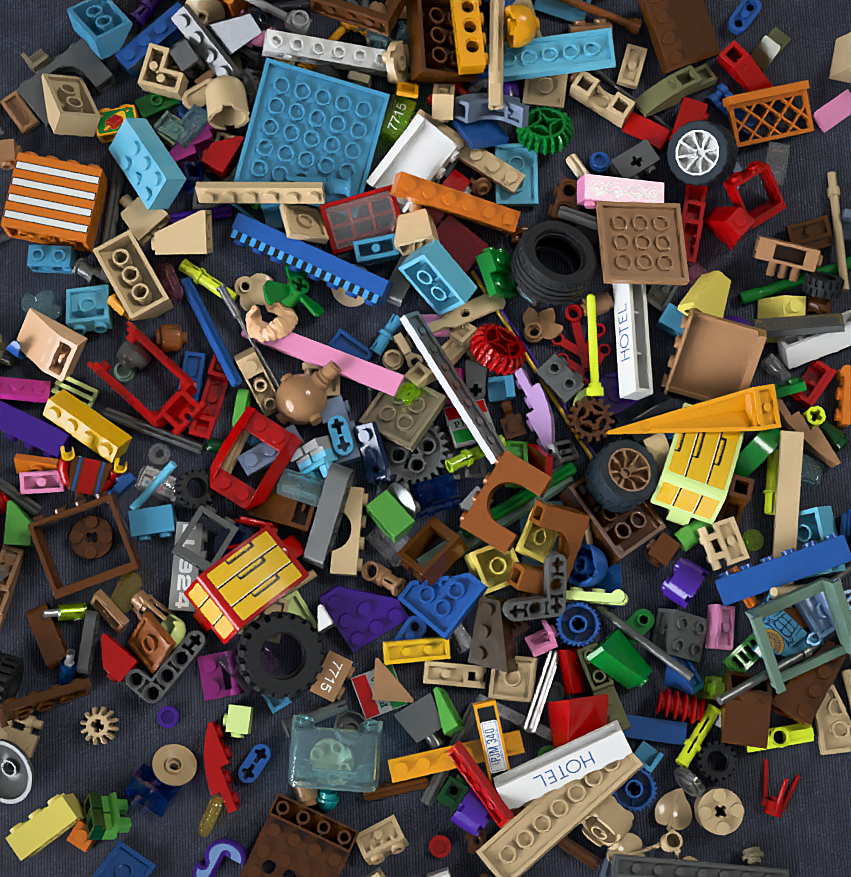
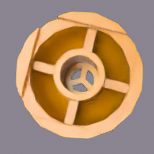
M508 5L505 8L504 27L508 28L509 34L505 35L509 47L519 48L527 46L535 38L536 30L540 28L539 18L535 17L533 11L525 5Z

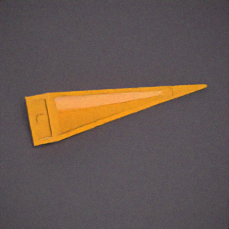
M769 384L743 389L608 430L605 433L740 432L780 428L781 422L775 385Z

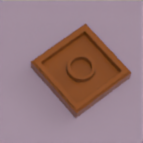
M151 612L144 613L127 642L152 674H156L176 645L173 638Z

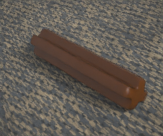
M425 775L399 782L386 783L364 788L363 796L365 801H373L426 789L429 787V782Z

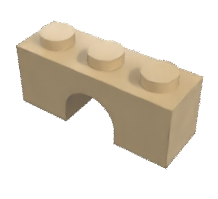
M586 71L580 72L570 87L569 96L622 128L631 112H633L636 102L620 92H617L616 95L607 93L601 88L599 79Z

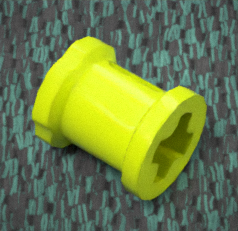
M815 406L805 411L802 417L808 427L812 429L825 421L826 415L821 407ZM812 414H815V415H816V416H815V419H816L815 421H812V420H811V419H812Z

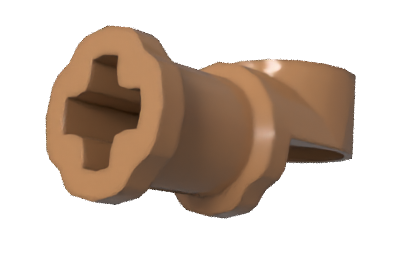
M369 561L362 566L361 574L365 580L372 581L381 588H387L391 591L392 595L398 596L405 589L406 580L402 577H396L392 574L391 570L383 565ZM371 566H375L377 573L371 578L368 571Z

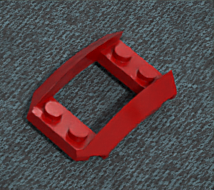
M247 406L227 436L210 467V488L245 511L266 502L279 477L303 441L294 433L289 432L259 413L255 408ZM244 431H247L279 452L257 490L222 469Z

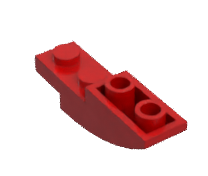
M216 721L208 723L205 734V773L211 795L221 793L229 814L239 809L238 804L241 803L238 792L232 790L230 783L233 780L229 770L224 769L225 765L232 763L230 760L233 757L229 745L225 746L222 739L225 736L222 726L220 724L217 725Z

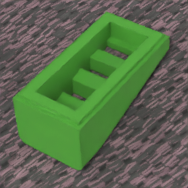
M753 632L722 660L731 671L745 672L760 658L756 654L752 657L744 648L747 645L752 650L754 647L750 642L752 639L757 643ZM740 651L749 659L747 662L738 654ZM734 657L743 665L741 668L732 660Z
M436 687L433 690L444 735L451 737L463 730L465 725L446 690Z

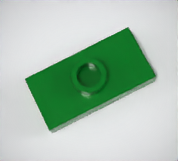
M154 93L135 100L142 118L147 120L177 107L179 102L177 99Z

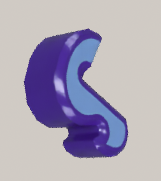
M231 838L216 839L207 847L205 852L206 864L200 861L195 865L193 877H215L225 856L245 865L248 859L245 847L237 840Z

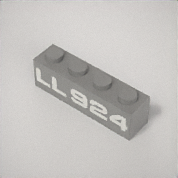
M177 522L175 544L189 522ZM196 523L183 544L185 548L207 560V551H204L205 542L209 540V529H206V525ZM175 554L173 556L168 609L172 611L196 612L197 610L184 595V592L202 571Z

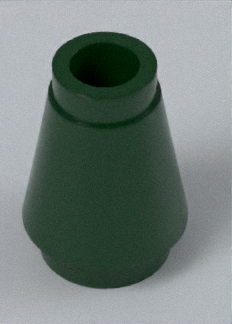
M827 420L819 426L836 453L841 451L850 442L847 439L848 435Z

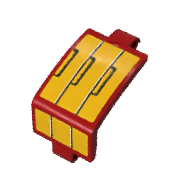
M269 525L265 526L201 573L187 588L184 595L197 610L192 617L204 632L212 629L223 644L228 643L245 625L309 576V573L297 560L305 552V548L294 534L282 541Z

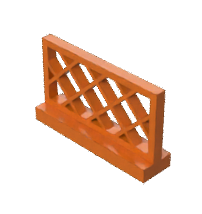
M809 81L795 82L722 99L723 106L727 107L731 133L737 141V147L814 131L807 89L810 88ZM801 95L803 104L798 109L791 102L795 96ZM776 100L785 104L781 113L771 108ZM756 104H760L766 109L761 118L752 112ZM788 107L797 113L792 122L783 116ZM740 108L746 112L741 122L735 118L734 109ZM768 112L777 117L772 126L764 121ZM749 115L758 121L753 130L744 125ZM800 116L806 120V129H800L795 125ZM780 120L789 125L785 133L775 129ZM761 124L769 129L766 137H761L756 133ZM741 128L750 133L748 139L744 142L739 141L738 133Z

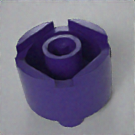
M680 557L674 566L673 577L668 575L662 584L661 591H663L662 595L683 609H686L709 572L688 558L683 559Z
M469 787L450 821L478 837L491 816L473 789Z

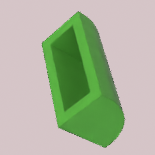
M387 490L366 505L367 514L394 544L399 542L415 523V520Z

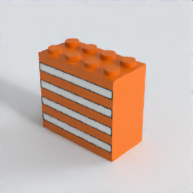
M25 151V153L18 152L0 224L1 227L11 238L52 246H71L74 250L92 253L109 183L103 169L95 164H88L86 166L81 165L75 160H67L66 162L50 155L41 157L30 151Z

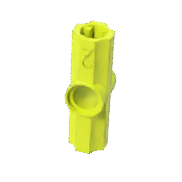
M801 723L769 728L767 749L783 748L788 745L814 741L813 727L810 725L808 728ZM776 731H780L783 735L780 743L774 741V733ZM744 746L747 753L766 750L764 748Z

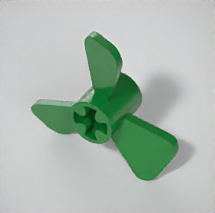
M287 264L285 266L288 278L287 284L268 280L263 285L264 298L268 305H274L281 301L285 306L293 308L301 301L315 317H320L325 312L322 306L305 295L309 290V284L304 279L307 274L304 270L298 273L289 269L290 264Z

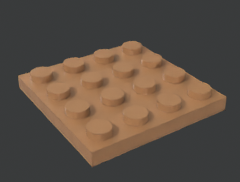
M598 201L596 203L604 283L687 285L690 282L680 203Z

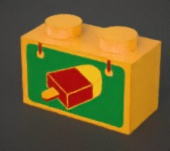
M123 104L119 108L100 109L99 114L101 118L96 129L97 137L102 144L112 142L125 118H139L135 105Z

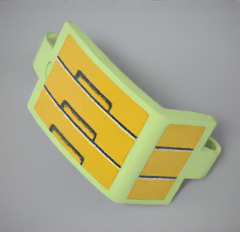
M684 403L682 408L691 406V404ZM745 431L674 433L656 491L652 494L650 500L651 503L668 509L666 520L682 526L688 524L691 517L709 524L714 523L727 496Z

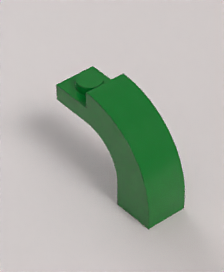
M779 429L758 431L751 441L739 452L733 474L748 477L780 444Z

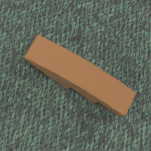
M777 398L780 422L787 431L804 432L803 447L829 467L833 468L840 464V460L819 426L810 430L799 411L791 415L782 399Z
M4 544L0 551V564L9 574L0 582V630L14 593L25 553L22 549Z

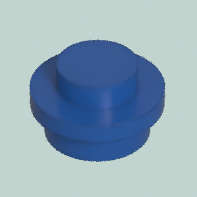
M596 152L591 155L589 166L597 173L605 172L610 166V158L604 152Z

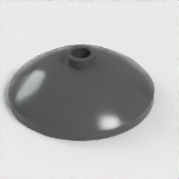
M0 739V802L14 804L25 799L32 791L35 780L34 769L23 749L9 740Z

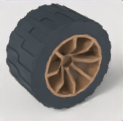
M629 439L615 440L606 445L588 463L585 471V485L594 502L603 509L613 513L629 512L656 491L660 476L658 464L652 453L638 442L630 441Z

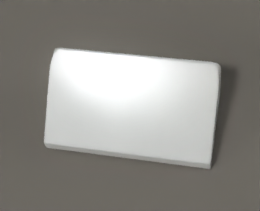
M320 604L318 606V632L322 634L334 627L335 623L325 607Z

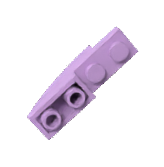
M520 368L514 373L516 375L514 379L515 384L519 390L523 389L526 397H524V400L529 409H534L526 414L529 418L526 422L530 430L537 433L539 438L536 441L539 447L546 450L547 453H551L552 450H547L546 446L555 442V423L548 395L543 384L537 383L533 386L526 371Z

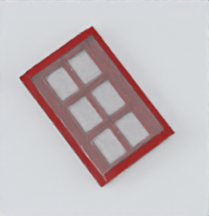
M393 184L319 205L333 255L354 249V241L396 233L397 219L401 212L396 196L390 195Z

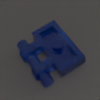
M453 473L410 485L414 500L420 506L425 504V507L420 509V517L427 515L431 517L436 512L446 509L447 511L454 510L453 507L459 506L461 503L459 497L450 498V496L458 494ZM440 499H444L443 502H439L433 505L431 503Z

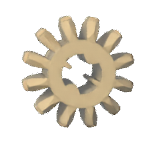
M97 707L92 708V714L89 712L84 714L88 721L81 720L80 724L86 725V728L82 729L81 733H89L85 738L86 741H90L93 738V744L98 745L100 740L102 744H107V737L110 739L115 738L111 731L119 730V727L113 726V723L118 722L119 719H111L114 714L113 710L106 713V707H101L100 711ZM96 722H100L104 725V728L99 729V727H96Z

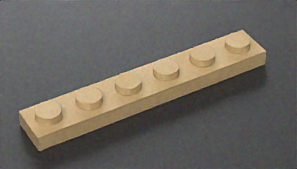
M421 109L417 112V114L422 115L461 147L458 151L460 153L457 158L459 161L489 178L513 195L524 181L525 174L483 148L471 150L458 132L441 122H437L436 119H432V116Z
M196 182L195 186L199 203L325 204L326 198L323 182Z

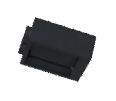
M656 390L653 394L642 398L614 415L613 418L616 421L614 427H622L678 409L672 397ZM653 433L623 435L626 439L639 442Z

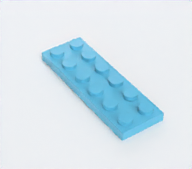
M611 28L534 38L527 46L510 48L508 43L504 42L503 82L616 67ZM489 44L486 45V52L488 53V58H489Z

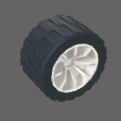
M704 120L690 121L680 126L672 135L671 140H669L667 162L672 173L680 181H684V183L689 185L713 186L727 179L735 169L739 152L736 144L737 141L730 130L721 124Z

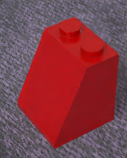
M608 694L547 702L554 749L607 725Z

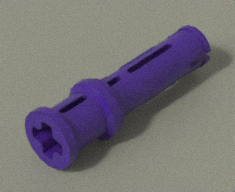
M141 0L139 7L134 12H130L129 18L138 27L143 28L145 26L144 22L156 13V7L162 0Z

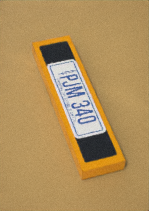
M494 698L473 703L489 781L496 790L493 778L509 771L510 766Z

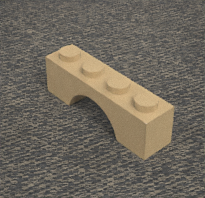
M351 487L344 514L351 522V535L345 545L332 551L331 575L358 577V572H362L363 559L359 558L360 550H364L365 537H361L362 528H366L367 515H363V507H366L368 504V494L365 493V489L362 487Z

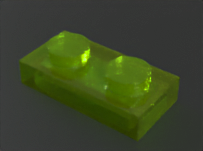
M707 676L705 678L703 699L716 700L718 696L724 693L725 683H722V677Z

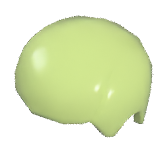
M170 614L166 616L167 620L162 621L161 625L176 642L173 648L175 649L184 639L186 627L181 619Z

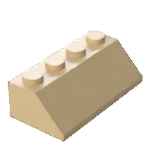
M130 229L93 249L131 321L155 318L174 308Z

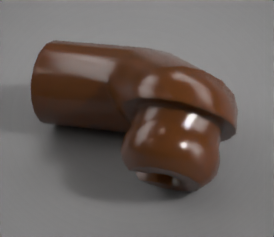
M521 225L516 228L515 233H510V244L517 245L524 232L530 226Z

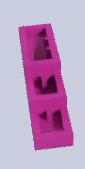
M207 122L186 136L169 153L179 168L200 160L197 152L210 147L211 143L214 142L213 136L217 134V131L224 132L231 129V126H225L226 129L221 130L212 127Z

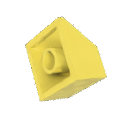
M488 545L463 556L469 572L489 587L483 595L510 585L507 583L513 563L519 562L514 547H512L508 555Z

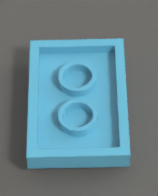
M507 143L495 146L496 157L526 175L514 195L496 184V204L505 207L538 206V162L535 151L528 152L527 148H522L521 143Z

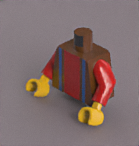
M64 446L60 448L61 457L57 470L61 482L66 486V489L75 491L73 504L88 498V495L95 496L107 491L115 484V480L121 473L127 470V461L122 466L118 465L120 458L115 459L114 467H112L113 464L75 455L73 446L70 452H65Z

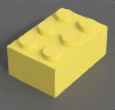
M65 793L57 794L47 802L48 807L45 806L42 809H37L28 816L30 818L29 821L20 822L9 830L11 834L6 837V840L21 861L37 854L74 826L78 820L85 817L84 808L73 793L67 795Z

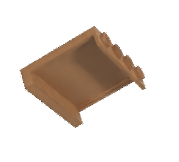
M690 309L688 316L683 315L681 321L682 334L677 335L674 342V347L677 348L675 355L671 354L668 360L667 367H670L669 373L664 374L661 386L664 387L663 393L667 395V392L670 391L706 401L749 388L767 339L766 330Z

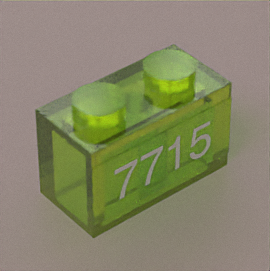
M393 94L391 100H388L378 138L395 144L413 120L417 111V102Z

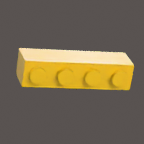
M63 389L48 399L43 416L104 459L113 463L116 458L126 453L132 436L68 391Z

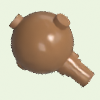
M331 360L321 370L315 371L312 375L303 373L285 374L280 381L282 383L276 392V406L279 411L276 415L277 419L283 424L290 422L295 425L311 424L316 426L323 420L321 414L324 412L327 404L326 390L330 387L332 380L342 371L341 368Z

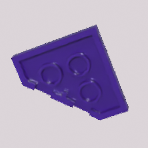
M336 585L318 596L353 653L409 618L397 597L379 595L359 589L355 590L341 585Z

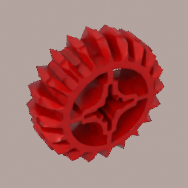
M490 323L489 325L484 324L474 332L470 341V349L473 351L472 355L477 357L476 362H481L483 367L489 369V372L495 371L497 375L500 373L504 376L507 374L512 375L522 367L527 357L525 354L527 350L523 347L524 343L519 341L520 337L507 330V327L502 328L500 324L495 326L493 323Z

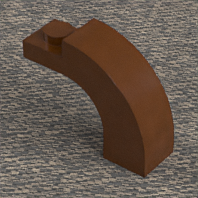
M733 474L727 496L714 523L734 516L739 528L744 508L751 500L755 479ZM717 539L713 540V547L721 549Z

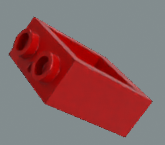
M759 160L753 161L747 165V168L731 174L729 179L723 182L733 207L740 206L756 221L751 230L787 208L771 168L767 163ZM759 174L769 200L747 212L737 187Z

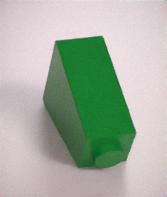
M619 628L604 638L586 657L591 663L628 690L636 685L638 688L643 686L649 680L647 676L652 672V668Z

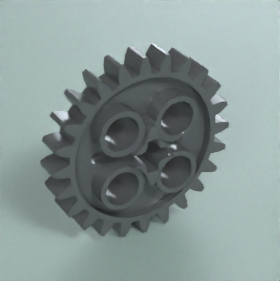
M432 423L424 435L425 438L414 449V451H419L417 454H412V451L387 439V443H383L392 479L396 478L397 483L404 480L408 485L412 482L415 488H417L418 482L426 486V479L433 483L432 476L435 474L440 477L441 475L438 470H446L442 463L448 459L444 455L450 453V450L444 447L449 445L448 440H443L446 435L444 432H440L441 428L438 425L434 427V423ZM428 444H434L430 452H425ZM404 452L403 460L396 461L397 455ZM419 462H423V467L421 468V470L415 471V465Z

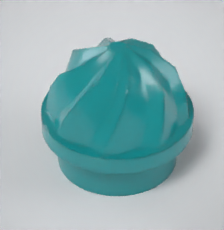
M331 788L320 789L316 798L318 806L324 811L333 810L339 802L338 792Z

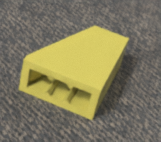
M720 271L701 274L680 302L677 310L687 316L689 310L693 309L723 318L731 280Z

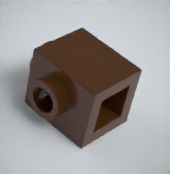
M662 532L657 539L652 538L645 547L648 549L645 555L649 557L648 562L657 568L659 566L664 568L681 544Z

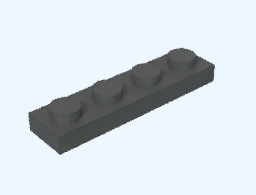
M188 4L180 8L171 17L172 21L216 77L220 75L236 77L241 73Z

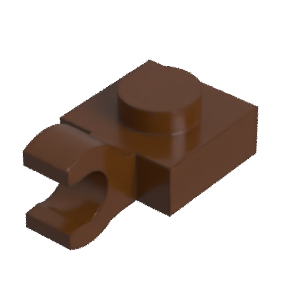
M509 400L501 402L500 405L505 418L500 419L499 422L505 440L527 434L520 413L513 414Z

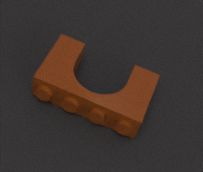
M505 450L504 454L500 453L494 463L496 467L493 472H488L483 480L485 485L482 490L474 494L471 500L473 504L469 511L466 509L462 514L460 527L508 555L519 536L494 520L490 510L493 494L504 485L516 484L543 498L554 479Z
M536 499L529 520L539 527L557 531L559 536L557 552L565 556L567 560L568 581L570 573L574 568L577 553L581 548L585 531L589 526L590 516L578 509ZM556 558V561L552 562V565L555 566V563H558L559 560ZM514 562L507 583L517 590L543 595L544 564L532 566ZM558 578L552 580L550 584L551 589H556L559 586Z

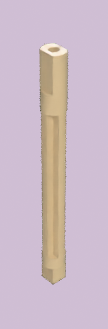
M490 0L488 108L490 110L503 109L505 0Z

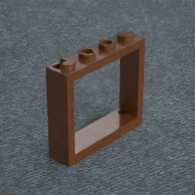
M310 0L311 12L389 37L408 0H393L386 14L343 0Z
M105 491L96 494V500L88 502L86 498L74 503V508L68 510L66 506L53 510L55 515L46 517L45 514L34 517V522L28 524L55 599L142 567L115 493L108 495V492ZM109 502L131 561L64 586L42 526Z

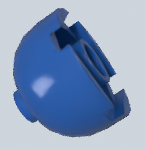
M581 543V548L577 553L574 568L570 573L568 582L581 588L594 587L602 582L608 570V561L605 554L596 546Z

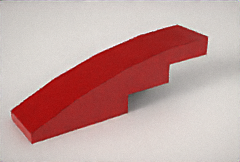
M686 184L681 210L687 262L696 263L708 186Z

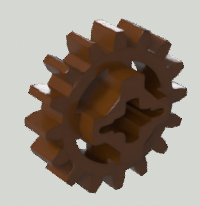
M585 396L582 399V403L577 400L574 403L576 407L572 406L569 411L572 414H569L567 419L572 422L569 423L568 428H574L573 436L576 434L580 435L579 441L586 438L587 444L592 439H594L595 443H598L600 437L602 439L607 438L606 431L612 430L610 426L615 423V420L610 419V417L614 415V412H608L609 404L602 405L604 399L596 402L595 396H592L591 400L588 401V398ZM583 409V416L577 419L578 412ZM590 417V419H594L595 421L594 423H592V421H587L586 419ZM605 421L603 429L599 431V424Z

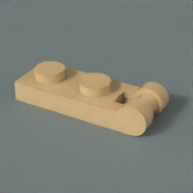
M425 661L423 683L485 689L483 677L487 667ZM468 672H475L474 681L468 680Z

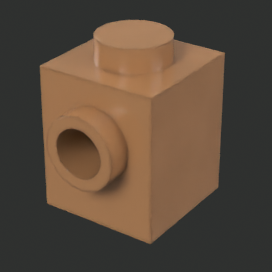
M14 139L0 140V168L13 169L18 152L23 153L21 145H18Z

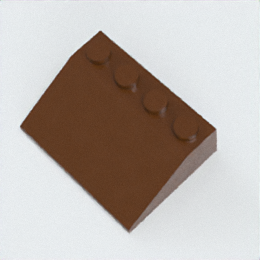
M408 0L406 3L411 81L425 84L476 82L478 80L477 74L458 75L450 0ZM463 8L465 12H472L469 8ZM465 28L467 32H474L472 28ZM472 47L467 48L470 52H476V49Z
M638 0L663 75L721 53L704 0Z
M585 476L559 495V498L566 507L578 509L590 516L589 526L593 545L605 554L609 567L667 527L647 499L629 512L613 513L603 509L589 495L585 485Z

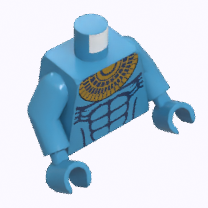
M770 592L768 593L767 600H764L762 604L773 600ZM784 610L762 619L775 655L790 656L798 654L812 645H819L823 640V637L819 640L813 638L812 635L818 631L816 629L812 630L808 637H806L808 633ZM757 643L752 648V651L762 659L763 657Z

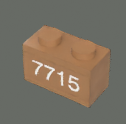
M329 650L322 664L323 670L321 673L318 672L316 676L318 680L314 685L312 684L309 691L331 702H334L335 699L340 700L345 690L342 684L345 678L350 680L355 670V667L352 666L353 661Z

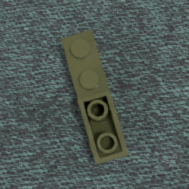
M707 64L697 68H693L690 65L661 80L641 94L634 102H636L635 105L646 118L679 104L681 98L716 84L718 78Z
M598 643L576 650L592 695L608 694L607 724L617 720L622 731L631 729L614 687L612 677L586 658Z

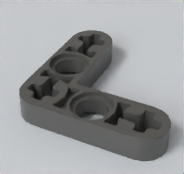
M556 551L549 552L544 558L543 595L507 600L502 607L504 616L511 621H524L557 617L563 614L566 608L567 560L565 556ZM557 558L559 562L555 563V566H553L552 562H555ZM558 578L559 586L556 589H551L550 584L552 580ZM538 602V610L535 613H530L529 608L531 604ZM555 602H557L558 605H557V606H554V610H553V609L551 608V605H554ZM514 606L518 609H523V611L515 610L513 614L510 613V610H513Z

